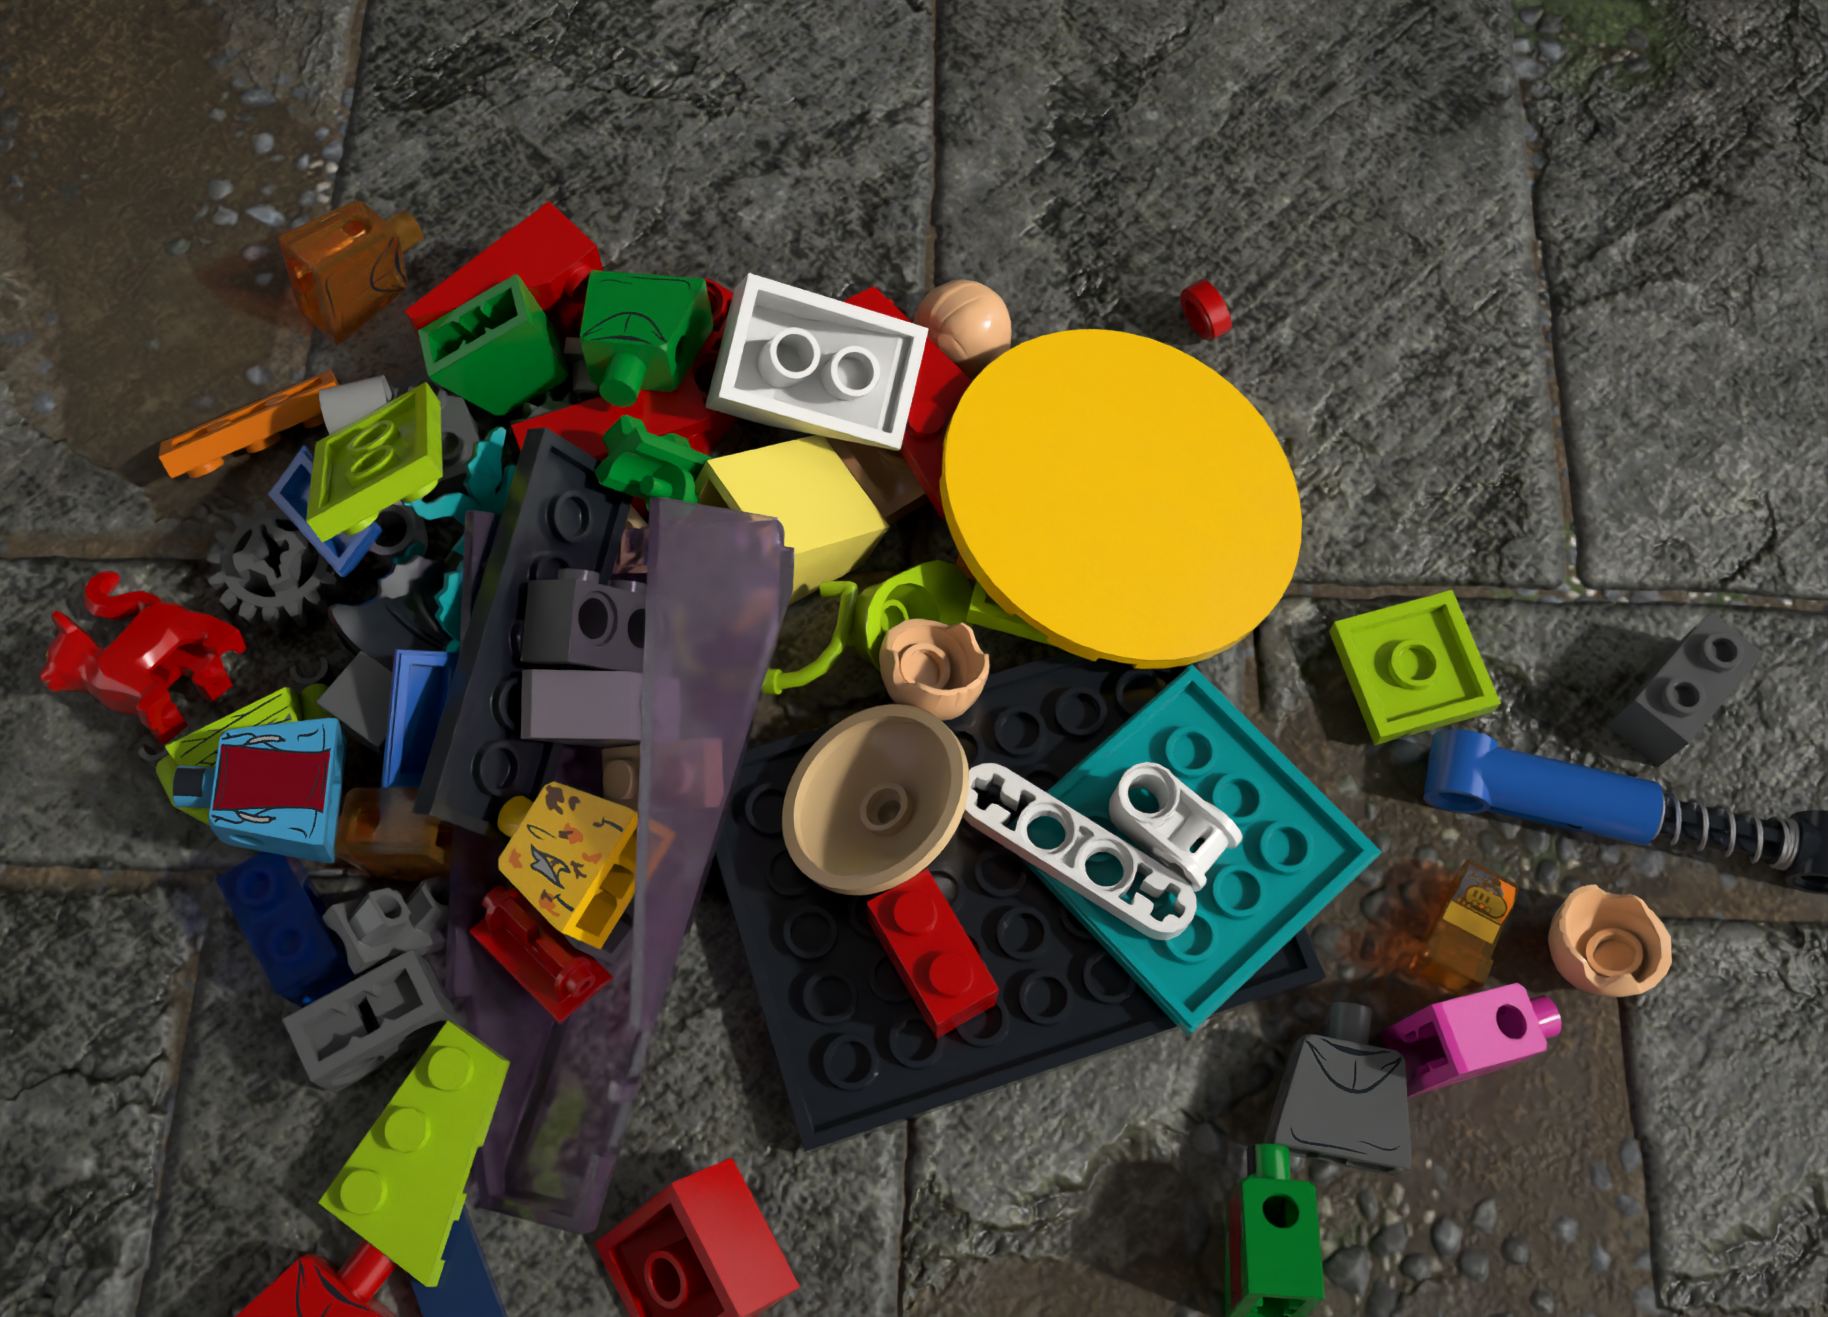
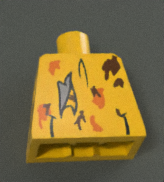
M553 781L543 787L535 802L524 796H516L510 799L501 809L497 821L498 828L509 836L511 840L498 859L499 870L554 928L600 950L672 833L629 807Z

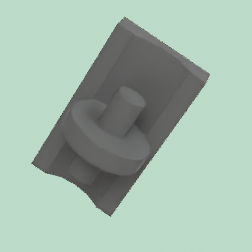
M441 875L424 879L416 886L394 891L390 888L369 892L364 898L331 905L322 918L327 927L336 931L343 940L344 953L348 959V964L353 973L357 974L364 971L370 972L411 949L423 956L451 948L460 938L451 919L461 909V902L449 881Z

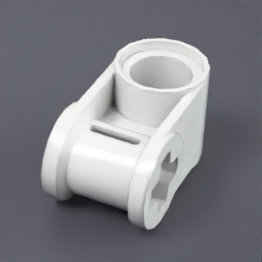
M1144 762L1128 769L1109 801V814L1116 828L1154 860L1184 878L1195 892L1200 891L1206 884L1207 879L1204 874L1226 848L1234 849L1242 841L1243 836L1240 829L1224 812L1204 801L1167 768L1157 763ZM1141 788L1151 792L1158 801L1159 812L1147 814L1136 810L1129 801L1128 791ZM1198 838H1203L1204 843L1195 853H1191V846Z

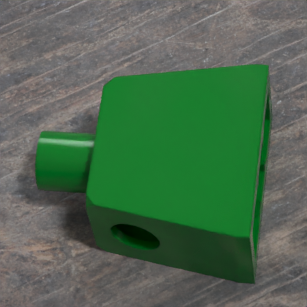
M517 274L418 330L428 377L435 383L493 415H505L523 405L524 401H532L539 407L545 404L546 390L554 394L557 401L561 399L564 393L563 382L566 381L569 371L560 338L534 296Z

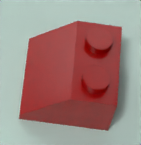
M733 1158L724 1160L669 1184L594 1243L630 1317H757L800 1288Z

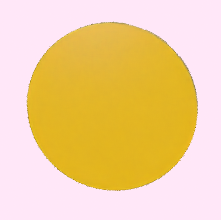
M1099 329L1068 330L1039 336L1004 352L982 370L963 394L947 427L942 444L944 449L940 492L950 533L972 575L987 594L1011 617L1017 614L1029 625L1047 635V642L1069 653L1092 661L1102 658L1120 663H1129L1136 669H1165L1184 666L1211 658L1244 639L1270 614L1282 598L1292 579L1301 545L1302 516L1295 478L1280 443L1264 418L1248 399L1210 367L1172 346L1135 334Z

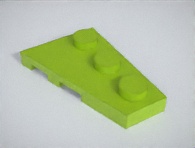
M451 1021L445 1023L318 1202L426 1287H437L445 1263V1260L441 1259L453 1221H459L467 1196L463 1190L477 1148L484 1144L510 1065V1061L463 1027Z

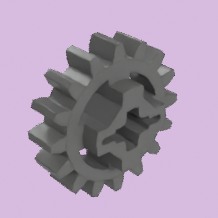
M261 500L255 501V515L247 519L245 516L235 512L231 517L238 528L232 534L217 531L214 536L224 547L223 552H215L207 556V561L217 572L208 579L209 584L221 596L219 601L233 616L239 613L244 622L252 628H255L264 619V622L273 632H280L285 618L290 617L300 628L306 627L307 611L314 608L318 613L326 615L329 608L323 599L328 593L335 596H343L346 590L336 578L339 574L278 505L276 509L268 510ZM271 594V595H274V596H276V597H262V596Z

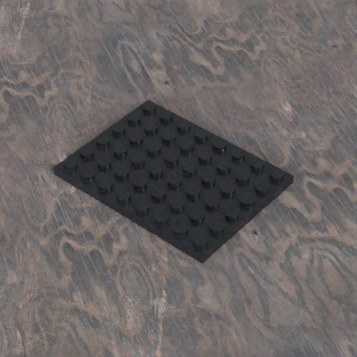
M1065 651L988 675L977 700L962 715L942 722L954 733L962 745L969 770L983 763H995L1006 767L1044 792H1047L1191 664L1165 669H1136L1129 663H1120L1102 658L1092 661ZM1192 663V665L1201 673L1198 663ZM839 722L746 750L735 792L715 853L806 1155L1180 1029L1014 852L971 826L962 816L948 844L922 871L928 868L998 986L999 993L994 1006L936 1039L868 922L867 902L888 890L866 895H846L825 889L816 884L797 867L785 845L782 830V810L791 778L813 744ZM728 756L717 759L719 783L721 782ZM992 783L986 791L975 787L973 790L978 794L976 806L979 809L985 811L993 803L1011 813L1009 823L1005 827L1019 817L1021 812L1030 804L1020 799L1018 808L1014 811L1001 802L1000 794L1002 788L999 785ZM714 807L702 808L707 826H709ZM1306 926L1206 1020L1322 981L1326 975Z

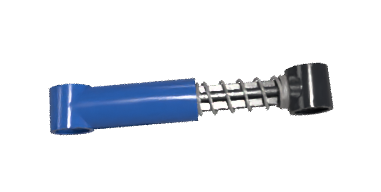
M1447 729L1432 735L1423 799L1427 804L1435 808L1467 814L1490 811L1641 846L1648 845L1656 836L1669 838L1671 845L1676 844L1678 840L1696 844L1698 852L1703 850L1704 847L1722 850L1725 858L1730 856L1731 853L1749 856L1752 864L1757 862L1758 859H1763L1771 868H1776L1784 874V881L1788 886L1808 893L1828 895L1827 810L1800 811L1791 814L1789 818L1782 819L1779 816H1772L1764 820L1760 819L1752 810H1745L1737 814L1733 813L1725 804H1718L1714 808L1706 807L1698 798H1691L1687 802L1679 801L1672 792L1663 793L1662 786L1655 781L1498 747L1495 739L1475 731Z

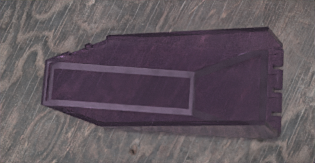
M658 497L650 498L649 527H641L639 529L624 528L610 580H626L647 584L633 940L613 965L592 956L613 976V980L561 1024L469 934V930L485 918L487 910L482 906V901L488 892L497 886H503L507 891L510 889L519 891L499 870L498 859L505 848L452 829L445 981L447 999L464 998L469 1032L510 1061L484 1144L477 1148L474 1157L483 1209L578 1235L596 1231L735 792L793 591L795 548L784 546L785 531L778 517ZM476 510L465 512L460 652L502 514ZM564 744L554 782L604 799L602 749L605 748Z

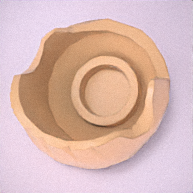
M961 279L952 280L938 286L924 297L915 312L913 324L929 328L927 337L972 381L988 364L1004 352L1010 350L1012 330L1009 311L1002 298L996 292L979 282Z
M905 620L888 630L879 652L881 677L895 704L921 708L932 713L941 721L952 720L962 715L980 696L989 674V654H984L981 651L973 630L962 622L950 626L932 620Z
M1596 884L1581 886L1569 894L1551 920L1548 945L1554 965L1564 979L1582 991L1606 997H1624L1641 994L1655 987L1667 974L1672 964L1671 937L1655 913L1647 907L1645 902L1635 895L1608 893L1600 889Z

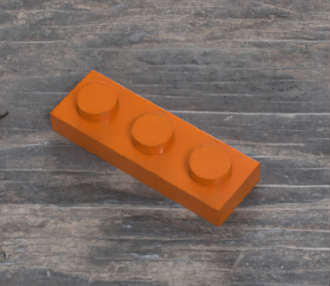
M328 370L161 442L159 459L171 479L186 472L190 478H197L208 474L224 464L223 456L245 447L247 453L258 452L278 442L281 439L280 431L301 422L304 428H312L325 423L320 406L319 391L320 389L337 386L339 383L332 370Z

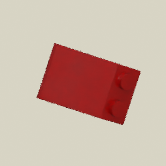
M548 201L406 309L405 313L420 342L419 329L517 274L556 329L562 349H564L566 337L580 338L591 270L604 271L597 245Z

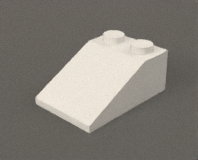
M748 273L734 288L705 408L764 425L896 451L900 450L929 328Z

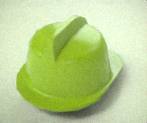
M934 560L916 565L882 583L867 587L857 596L853 627L847 645L854 646L856 652L866 662L873 664L880 672L879 652L882 641L888 630L905 620H932L950 626L962 622L972 629L973 623L966 622L973 589L967 576L955 564Z

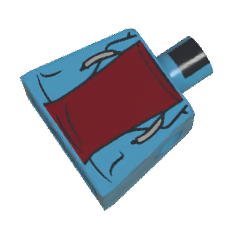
M322 718L229 729L220 736L216 767L182 765L177 767L173 781L174 804L176 807L210 808L209 827L221 842L228 845L315 862L334 863L348 740L338 718Z

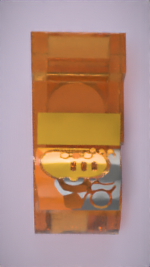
M1470 859L1466 860L1454 877L1443 902L1439 903L1409 970L1459 997L1470 995L1484 986L1494 962L1491 960V956L1503 926L1515 904L1519 885Z

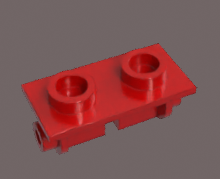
M497 886L484 897L482 906L487 910L485 918L469 930V934L559 1024L613 980V976L591 955L571 945L565 935L554 928L520 891L516 889L507 891L503 886Z

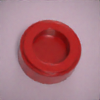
M1200 279L1182 290L1180 302L1183 312L1193 330L1202 339L1213 341L1231 330L1232 321L1228 308L1217 289L1209 281Z

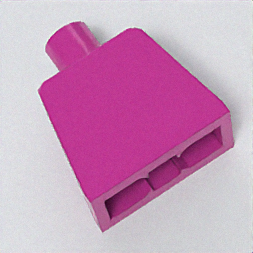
M1514 983L1432 1004L1378 1033L1383 1048L1403 1053L1408 1098L1507 1068L1547 1051L1546 1039L1557 1036L1560 1033L1561 1017L1556 1005L1549 997L1542 995L1529 999L1526 989L1520 983Z

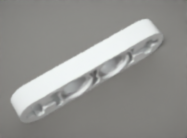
M983 763L969 770V792L962 816L971 826L1148 937L1156 940H1170L1179 936L1188 927L1197 908L1196 895L1191 885L1180 875L1006 767L995 763ZM992 783L999 785L1002 788L1000 794L1001 802L1014 811L1017 810L1020 799L1030 803L1021 812L1015 831L1005 827L1009 823L1011 813L1004 808L992 803L984 811L976 806L978 794L973 790L975 787L986 791ZM1040 816L1055 818L1062 824L1065 830V841L1059 847L1052 850L1038 848L1029 840L1027 835L1028 824ZM1098 852L1110 853L1120 860L1123 866V878L1112 886L1097 885L1089 879L1085 871L1086 860ZM1137 871L1147 876L1139 889L1154 898L1162 896L1164 891L1170 892L1176 897L1173 908L1177 913L1181 914L1180 918L1168 914L1162 922L1154 919L1150 915L1154 904L1138 892L1135 893L1131 905L1120 899L1129 890Z

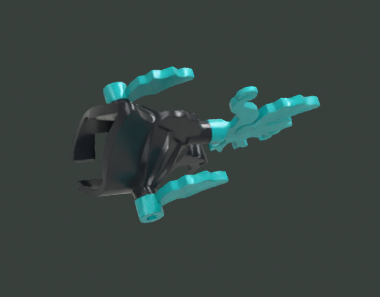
M496 427L488 432L485 440L473 442L472 456L463 464L467 473L463 484L470 497L457 492L444 494L428 503L422 502V498L411 503H404L400 500L403 505L410 506L414 514L426 520L453 516L467 528L463 536L451 549V553L444 561L437 557L424 559L425 545L416 541L407 547L403 556L394 557L391 570L384 577L377 579L378 593L374 599L362 604L345 605L336 603L329 607L328 617L334 632L344 647L355 657L360 651L365 652L393 672L395 649L461 652L480 589V585H474L477 565L490 547L493 546L516 469L514 465L506 466L502 481L501 456L506 434L504 428ZM502 481L501 490L496 494L495 488Z

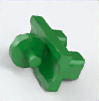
M629 415L621 416L602 436V442L609 456L594 470L600 485L645 500L647 510L653 517L667 522L677 521L688 510H693L698 505L699 496L695 492L694 482L706 461L715 458L693 450L685 437L672 432L659 437L647 432L643 421Z

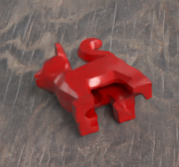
M113 571L100 572L92 577L85 587L83 593L84 607L92 615L102 619L119 621L132 617L135 618L106 647H99L86 631L64 613L56 610L51 614V617L59 634L45 650L46 664L38 674L39 680L49 692L90 693L110 710L139 716L141 723L150 729L154 737L166 745L188 726L177 710V705L170 701L171 696L167 689L182 675L191 677L199 694L204 699L214 702L233 686L224 669L221 655L230 650L240 655L246 649V645L239 629L213 615L190 611L176 602H166L163 598L145 591L129 592L113 597L109 596L118 586L120 576Z

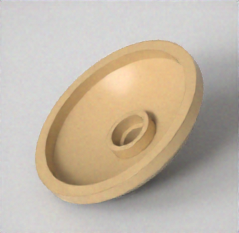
M889 704L865 709L849 716L829 729L813 744L797 766L784 799L782 810L783 837L789 855L797 867L816 884L830 891L846 895H866L882 892L900 885L921 872L948 844L961 821L966 807L969 792V768L964 749L958 738L947 725L932 713L918 707L902 704Z

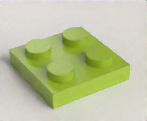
M1453 590L1335 621L1329 630L1374 745L1492 713L1501 704Z

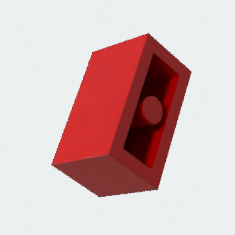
M928 868L867 902L869 924L936 1039L996 1004L999 988Z

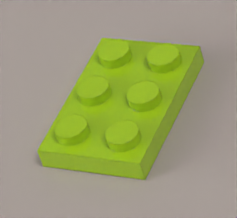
M427 382L316 442L306 522L322 543L341 532L346 536H350L364 530L376 520L379 511L399 500H402L404 503H411L424 497L434 489L438 479L443 477L441 402Z

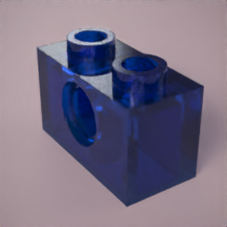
M261 851L215 879L278 995L304 1008L357 975L353 973L348 964V959L344 953L343 940L336 931L327 927L322 918L328 909L303 864L298 859Z

